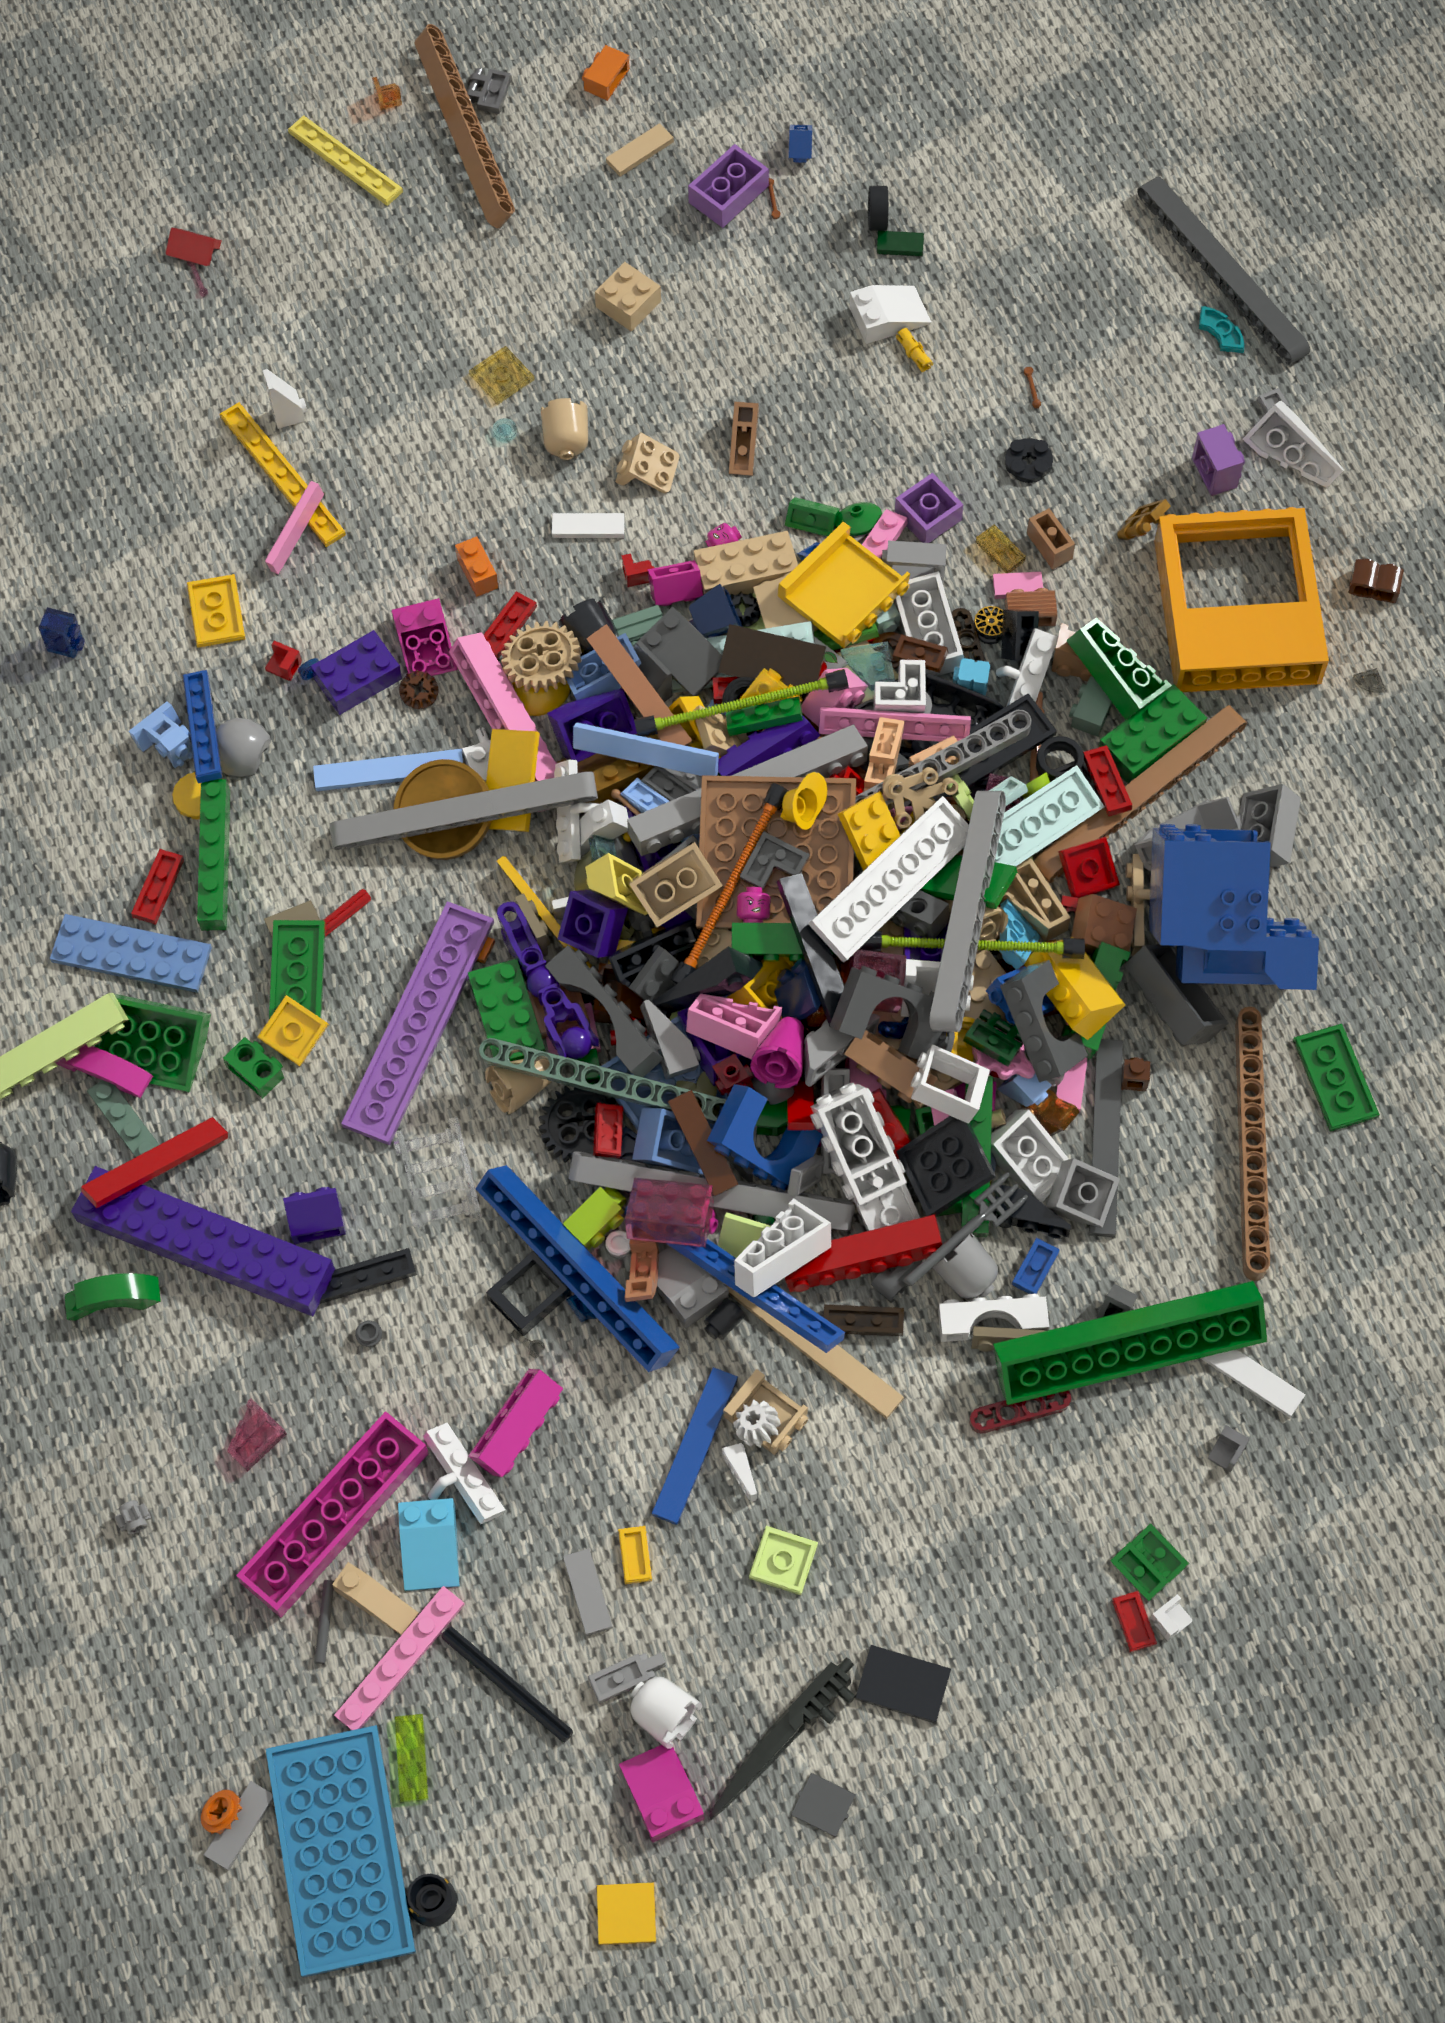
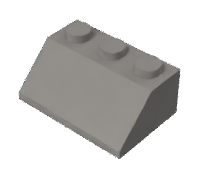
M1284 784L1243 793L1239 813L1241 830H1256L1258 833L1257 842H1271V868L1290 864L1301 797Z

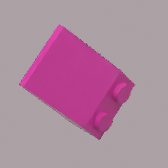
M660 1745L619 1764L652 1843L704 1820V1812L673 1747L667 1749Z

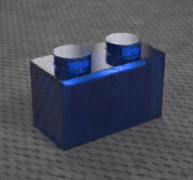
M47 607L38 627L47 652L75 658L77 652L82 651L85 642L75 614Z

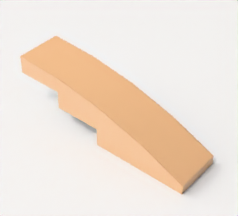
M879 718L869 755L870 762L864 780V791L883 782L887 776L895 774L904 721ZM882 792L884 800L888 801L889 798Z

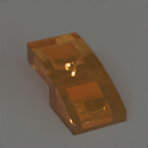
M1049 1089L1046 1091L1048 1096L1039 1105L1035 1103L1028 1107L1022 1105L1045 1122L1062 1131L1080 1113L1075 1105L1059 1099L1054 1091Z

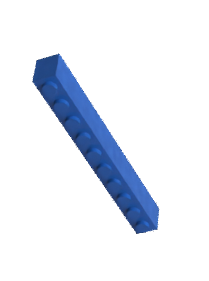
M507 1165L487 1170L475 1188L481 1196L648 1372L667 1366L679 1350V1345L637 1301H625V1289Z

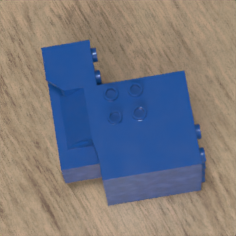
M1160 824L1159 828H1153L1149 931L1160 945L1177 946L1176 976L1182 983L1277 985L1279 989L1317 990L1319 937L1312 934V930H1306L1307 926L1300 922L1298 918H1284V922H1274V918L1267 917L1271 842H1257L1258 833L1256 830L1201 829V825L1187 824L1185 829H1178L1174 824Z

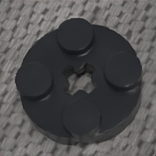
M1024 438L1011 442L1005 456V467L1009 474L1011 473L1016 477L1015 479L1025 483L1038 482L1049 474L1052 469L1053 455L1046 441ZM1026 457H1031L1035 460L1032 461V464H1027V461L1022 459H1026Z

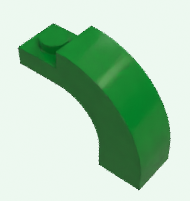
M136 1273L111 1274L90 1278L74 1284V1290L65 1294L67 1320L71 1321L79 1320L102 1309L127 1307L144 1310L161 1302L158 1277Z

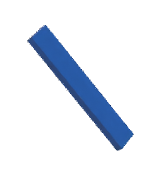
M207 670L184 674L183 681L197 782L203 783L221 779L223 777Z
M714 1367L712 1368L655 1504L652 1516L678 1525L723 1417V1410L728 1405L735 1388L738 1376Z

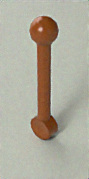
M769 178L768 188L773 209L771 216L773 219H778L781 213L777 210L773 190L774 180Z
M1025 367L1024 374L1028 378L1033 397L1032 406L1039 408L1041 401L1037 397L1032 378L1033 368Z

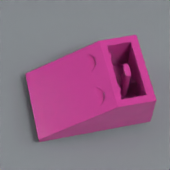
M439 598L391 610L408 674L418 670L422 672L427 671L431 676L458 670L449 653L452 646Z

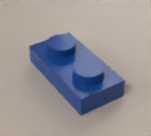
M1036 1238L1012 1281V1285L1028 1294H1037L1059 1255L1060 1249Z

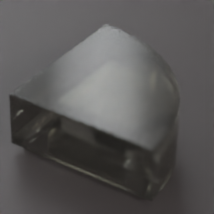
M1377 668L1353 675V680L1360 688L1372 693L1385 692L1386 688Z

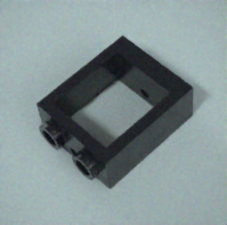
M534 1251L486 1292L488 1301L523 1337L571 1295L570 1289ZM535 1265L557 1290L529 1315L524 1317L502 1292Z

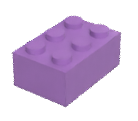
M734 144L688 185L689 204L723 228L769 186V169Z

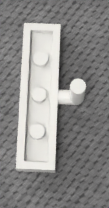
M1036 628L1033 629L1019 670L1010 666L1000 667L996 670L998 677L1008 676L1016 679L1007 706L1028 693L1036 702L1058 639L1057 636Z
M566 760L555 764L554 778L577 773V760ZM580 802L557 808L556 828L558 830L557 853L559 855V863L568 864L581 860L579 813H586L589 809L599 804Z
M445 1423L426 1431L423 1438L447 1473V1475L440 1477L428 1493L429 1499L437 1500L447 1486L454 1484L480 1524L502 1515L505 1508L473 1460L468 1457L469 1454L449 1424Z

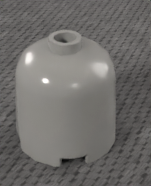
M972 1233L966 1236L957 1247L933 1267L943 1280L961 1298L972 1299L978 1295H981L982 1298L987 1296L995 1288L992 1283L998 1275V1266Z

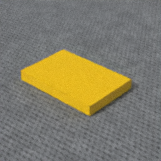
M235 574L187 582L197 648L246 639Z

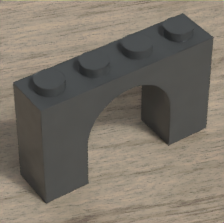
M1050 960L1028 966L1000 985L1039 1082L1062 1076L1088 1056L1080 1034L1075 1032L1054 1038L1044 1021L1042 1011L1043 998L1048 991L1059 984Z
M862 966V969L859 970L852 967L830 1027L862 1039L874 1008L887 998L901 997L907 1005L909 1020L898 1051L912 1058L919 1059L921 1053H927L932 1044L937 1046L942 1032H933L930 1028V1012L934 991L927 995L922 993V987L908 982L907 987L899 984L900 979L885 974V977L881 978L876 976L878 971Z

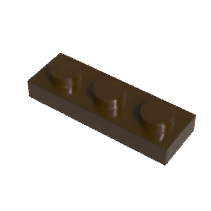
M824 1304L823 1318L843 1330L845 1334L903 1337L904 1308Z

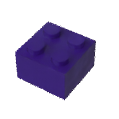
M590 890L570 891L557 939L596 958L611 956L617 950L628 907Z

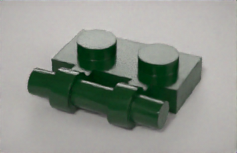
M983 1009L979 1018L974 1021L963 1039L965 1043L1009 1067L1022 1047V1043H1020L1022 1039L1016 1024L1011 1025L1002 1020L1001 1015L996 1012L992 1014Z

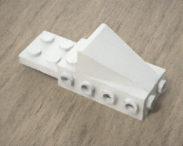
M849 1083L842 1086L840 1092L833 1096L827 1094L819 1097L816 1100L817 1103L810 1106L814 1113L810 1115L816 1129H821L824 1136L821 1142L826 1152H830L832 1168L838 1177H842L845 1184L842 1186V1190L848 1200L852 1199L855 1202L867 1231L919 1219L920 1216L905 1184L907 1182L903 1175L905 1173L904 1166L895 1157L893 1152L895 1146L890 1136L885 1134L883 1118L874 1109L872 1104L874 1098L870 1090L859 1084Z

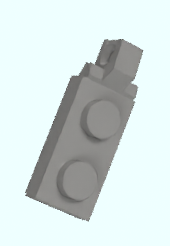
M638 1653L589 1675L588 1680L600 1704L634 1689L640 1682L645 1683L649 1679L656 1677L654 1671L665 1667L666 1662L662 1653H658L650 1658L647 1657L646 1653L642 1655Z

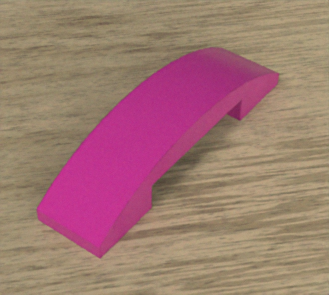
M87 1045L78 1049L80 1054L68 1061L63 1058L56 1062L57 1065L73 1072L79 1070L114 1084L118 1090L141 1098L153 1077L147 1071L116 1055L93 1046L89 1048Z

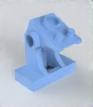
M165 702L129 730L135 744L142 752L156 743L155 748L162 757L167 756L174 768L183 766L186 759L193 758L192 745L189 739L191 737L190 732L184 725L178 726L181 720L173 706L168 702Z

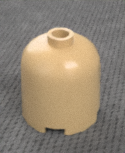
M560 398L549 401L546 408L541 407L543 439L546 450L563 460L572 459L574 456L582 453L588 446L587 405L583 401L577 404L571 403V398Z

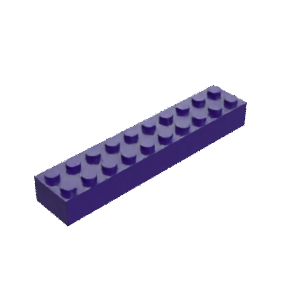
M95 1166L86 1183L109 1171ZM140 1185L99 1208H96L81 1192L71 1210L78 1223L312 1317L320 1304L322 1295L325 1294L330 1284L334 1270H336L332 1259L145 1185Z

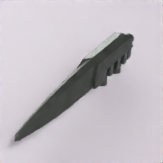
M846 1657L838 1666L832 1662L829 1663L766 1732L739 1767L709 1814L711 1820L739 1797L805 1730V1722L813 1726L816 1723L815 1720L820 1716L830 1725L837 1717L827 1708L835 1702L834 1699L839 1695L848 1704L854 1700L856 1696L846 1688V1686L848 1687L851 1684V1678L846 1673L854 1666V1663Z

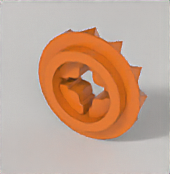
M222 1790L212 1795L202 1809L201 1824L203 1828L211 1834H222L224 1829H231V1823L234 1820H239L237 1813L242 1810L239 1804L241 1799L231 1790Z

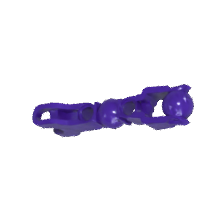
M515 902L503 903L497 909L498 920L502 927L503 941L509 953L518 960L521 971L527 977L528 990L539 999L540 1005H543L546 1015L544 1017V1024L550 1041L559 1056L575 1060L584 1058L589 1054L592 1046L599 1047V1039L591 1030L581 1006L577 1003H571L567 999L558 981L546 968L547 962L543 959L542 952L519 905ZM507 911H512L517 916L514 921L508 922L504 914ZM533 961L537 962V963L532 964V965H531V964H528V963L533 962ZM553 1001H558L557 1004H549ZM566 1019L577 1021L580 1027L568 1028L563 1032L561 1038L556 1031L558 1022H565Z

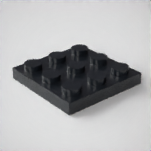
M952 1116L947 1117L896 1151L926 1216L935 1215L936 1217L996 1178L971 1124Z

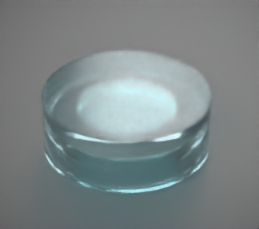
M507 418L497 420L493 425L495 439L503 443L512 441L517 435L514 421Z

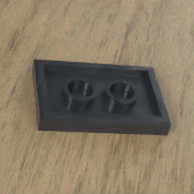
M871 1645L855 1700L936 1724L951 1668Z

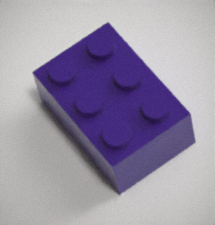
M374 630L311 665L314 680L339 715L402 680L400 665Z

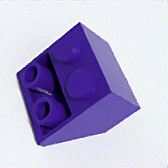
M321 1187L316 1189L315 1192L306 1194L295 1192L290 1194L289 1197L283 1198L294 1245L346 1235L342 1207L336 1188Z

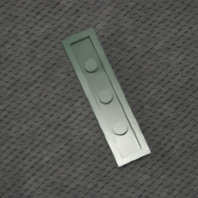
M102 1080L87 1090L89 1096L134 1157L159 1145L114 1084Z

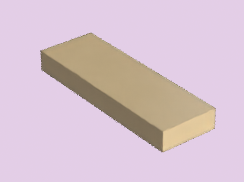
M659 123L606 157V163L621 177L672 144L674 137Z

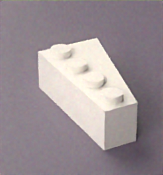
M793 1198L788 1204V1209L785 1212L781 1211L776 1216L774 1224L771 1227H766L761 1232V1237L757 1241H752L734 1260L735 1285L752 1297H756L831 1248V1222Z

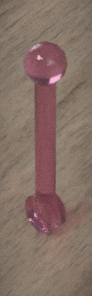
M186 261L187 265L191 267L200 288L199 294L206 296L208 290L203 286L195 267L196 263Z

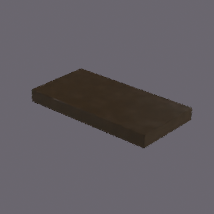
M729 624L718 673L756 679L764 668L768 671L771 668L782 677L780 681L786 686L789 684L795 687L796 685L802 686L805 683L818 681L826 646Z

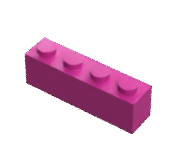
M529 1368L468 1457L492 1476L503 1477L508 1474L514 1466L513 1461L517 1455L523 1452L529 1445L530 1436L544 1423V1416L548 1410L558 1403L560 1399L559 1394L563 1388L540 1369Z

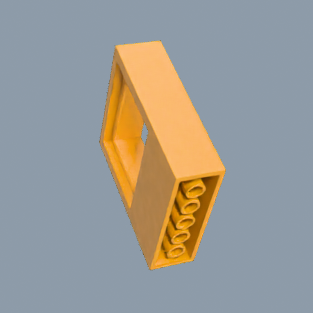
M1289 507L1278 510L1267 508L1261 511L1240 510L1227 513L1218 511L1210 514L1191 513L1189 515L1168 514L1159 516L1154 544L1173 683L1184 693L1322 684L1329 658L1305 508ZM1289 536L1299 602L1187 609L1178 543Z

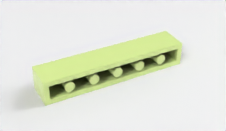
M114 993L102 996L0 1056V1100L13 1093L12 1088L18 1084L24 1087L36 1080L34 1075L43 1071L46 1074L57 1068L56 1062L65 1058L68 1061L80 1054L78 1049L87 1045L90 1048L102 1041L100 1036L110 1032L112 1035L125 1027L123 1023L129 1019Z

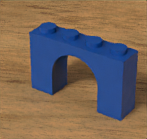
M734 1084L707 1141L716 1146L714 1149L716 1152L727 1157L729 1155L734 1157L733 1162L743 1168L750 1167L753 1169V1175L763 1180L769 1179L772 1181V1187L785 1191L789 1187L791 1170L814 1156L823 1134L815 1129L788 1130L787 1126L777 1148L768 1156L762 1157L755 1148L753 1133L767 1098L750 1087Z

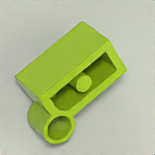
M599 1187L563 1225L588 1250L592 1247L596 1248L604 1241V1235L611 1228L613 1230L616 1229L624 1221L621 1215L625 1211L622 1207L627 1199L615 1188L606 1187L603 1190Z

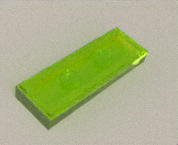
M423 1714L395 1716L400 1803L429 1800Z

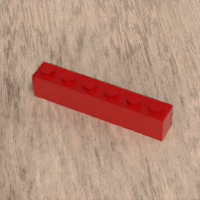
M931 1215L831 1240V1248L785 1277L790 1293L795 1291L804 1292L811 1287L827 1286L835 1281L856 1279L863 1274L871 1272L880 1273L887 1268L908 1266L913 1262L926 1260L943 1245L936 1217Z

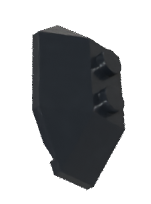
M695 919L660 930L613 953L609 957V961L617 981L629 988L658 946L664 948L677 961L684 962L686 957L690 956L689 954L700 935Z

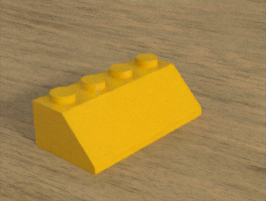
M1036 951L1024 963L1028 967L1050 960L1059 984L1048 991L1046 995L1069 1026L1087 1040L1125 1006V1003L1086 952L1084 959L1062 958V954Z

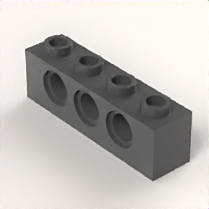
M862 867L854 875L853 880L863 872ZM919 890L889 920L899 927H905L914 931L920 937L935 939L949 923V904Z

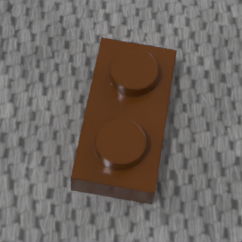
M901 634L893 653V660L899 662L900 660H925V669L940 673L948 654V648Z

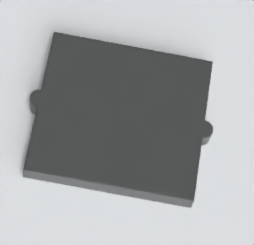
M811 1772L803 1791L798 1793L800 1797L791 1816L836 1837L844 1819L849 1817L848 1810L856 1794Z

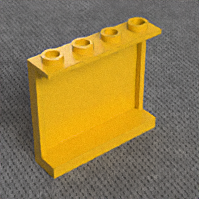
M842 522L778 585V597L808 621H811L813 625L842 648H845L850 643L854 644L861 636L862 631L866 627L870 628L876 622L878 615L882 611H888L894 599L898 595L903 596L910 586L908 584L910 577L908 571L901 576L851 537V527L845 522Z

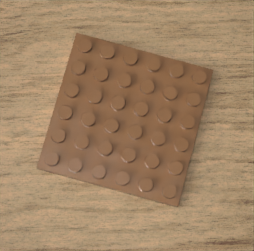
M702 775L699 849L723 886L697 902V929H703L704 925L707 924L706 921L710 918L709 915L713 912V907L717 903L721 892L725 889L724 886L728 883L727 880L731 877L730 874L734 871L733 869L737 865L736 863L742 851L746 848L745 845L749 842L748 839L752 836L751 834L763 813L764 799L771 783L778 784L790 791L797 788L805 777ZM824 778L827 783V798L811 828L804 830L798 827L796 823L783 820L780 816L783 810L781 807L780 811L776 810L775 814L771 816L767 827L763 830L810 854L802 874L817 915L853 881L854 849L837 814L856 803V778ZM777 868L774 869L762 890V893H767L771 897L770 918L763 921V923H791L776 883L780 878L791 875ZM742 879L738 880L728 903L722 909V914L719 915V920L716 921L717 924H715L714 929H732V923H743V920L739 919L736 914L737 896L742 892H746L747 887L756 886Z

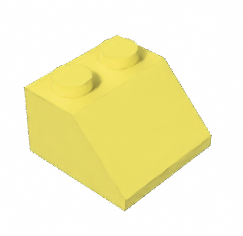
M610 853L585 867L586 882L589 889L640 914H648L629 885L632 879L642 874L641 870Z

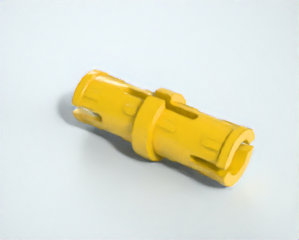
M908 328L901 329L896 334V339L906 350L905 354L908 358H912L921 372L930 369L933 366V362L923 350V345L914 339Z

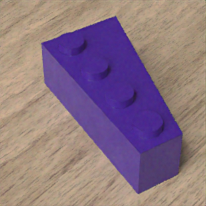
M803 715L802 721L766 728L762 732L755 731L748 736V741L738 747L733 745L726 750V755L718 759V773L721 776H732L813 742L820 734Z

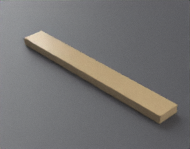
M726 1285L732 1298L884 1418L888 1419L904 1400L900 1393L839 1345L825 1353Z

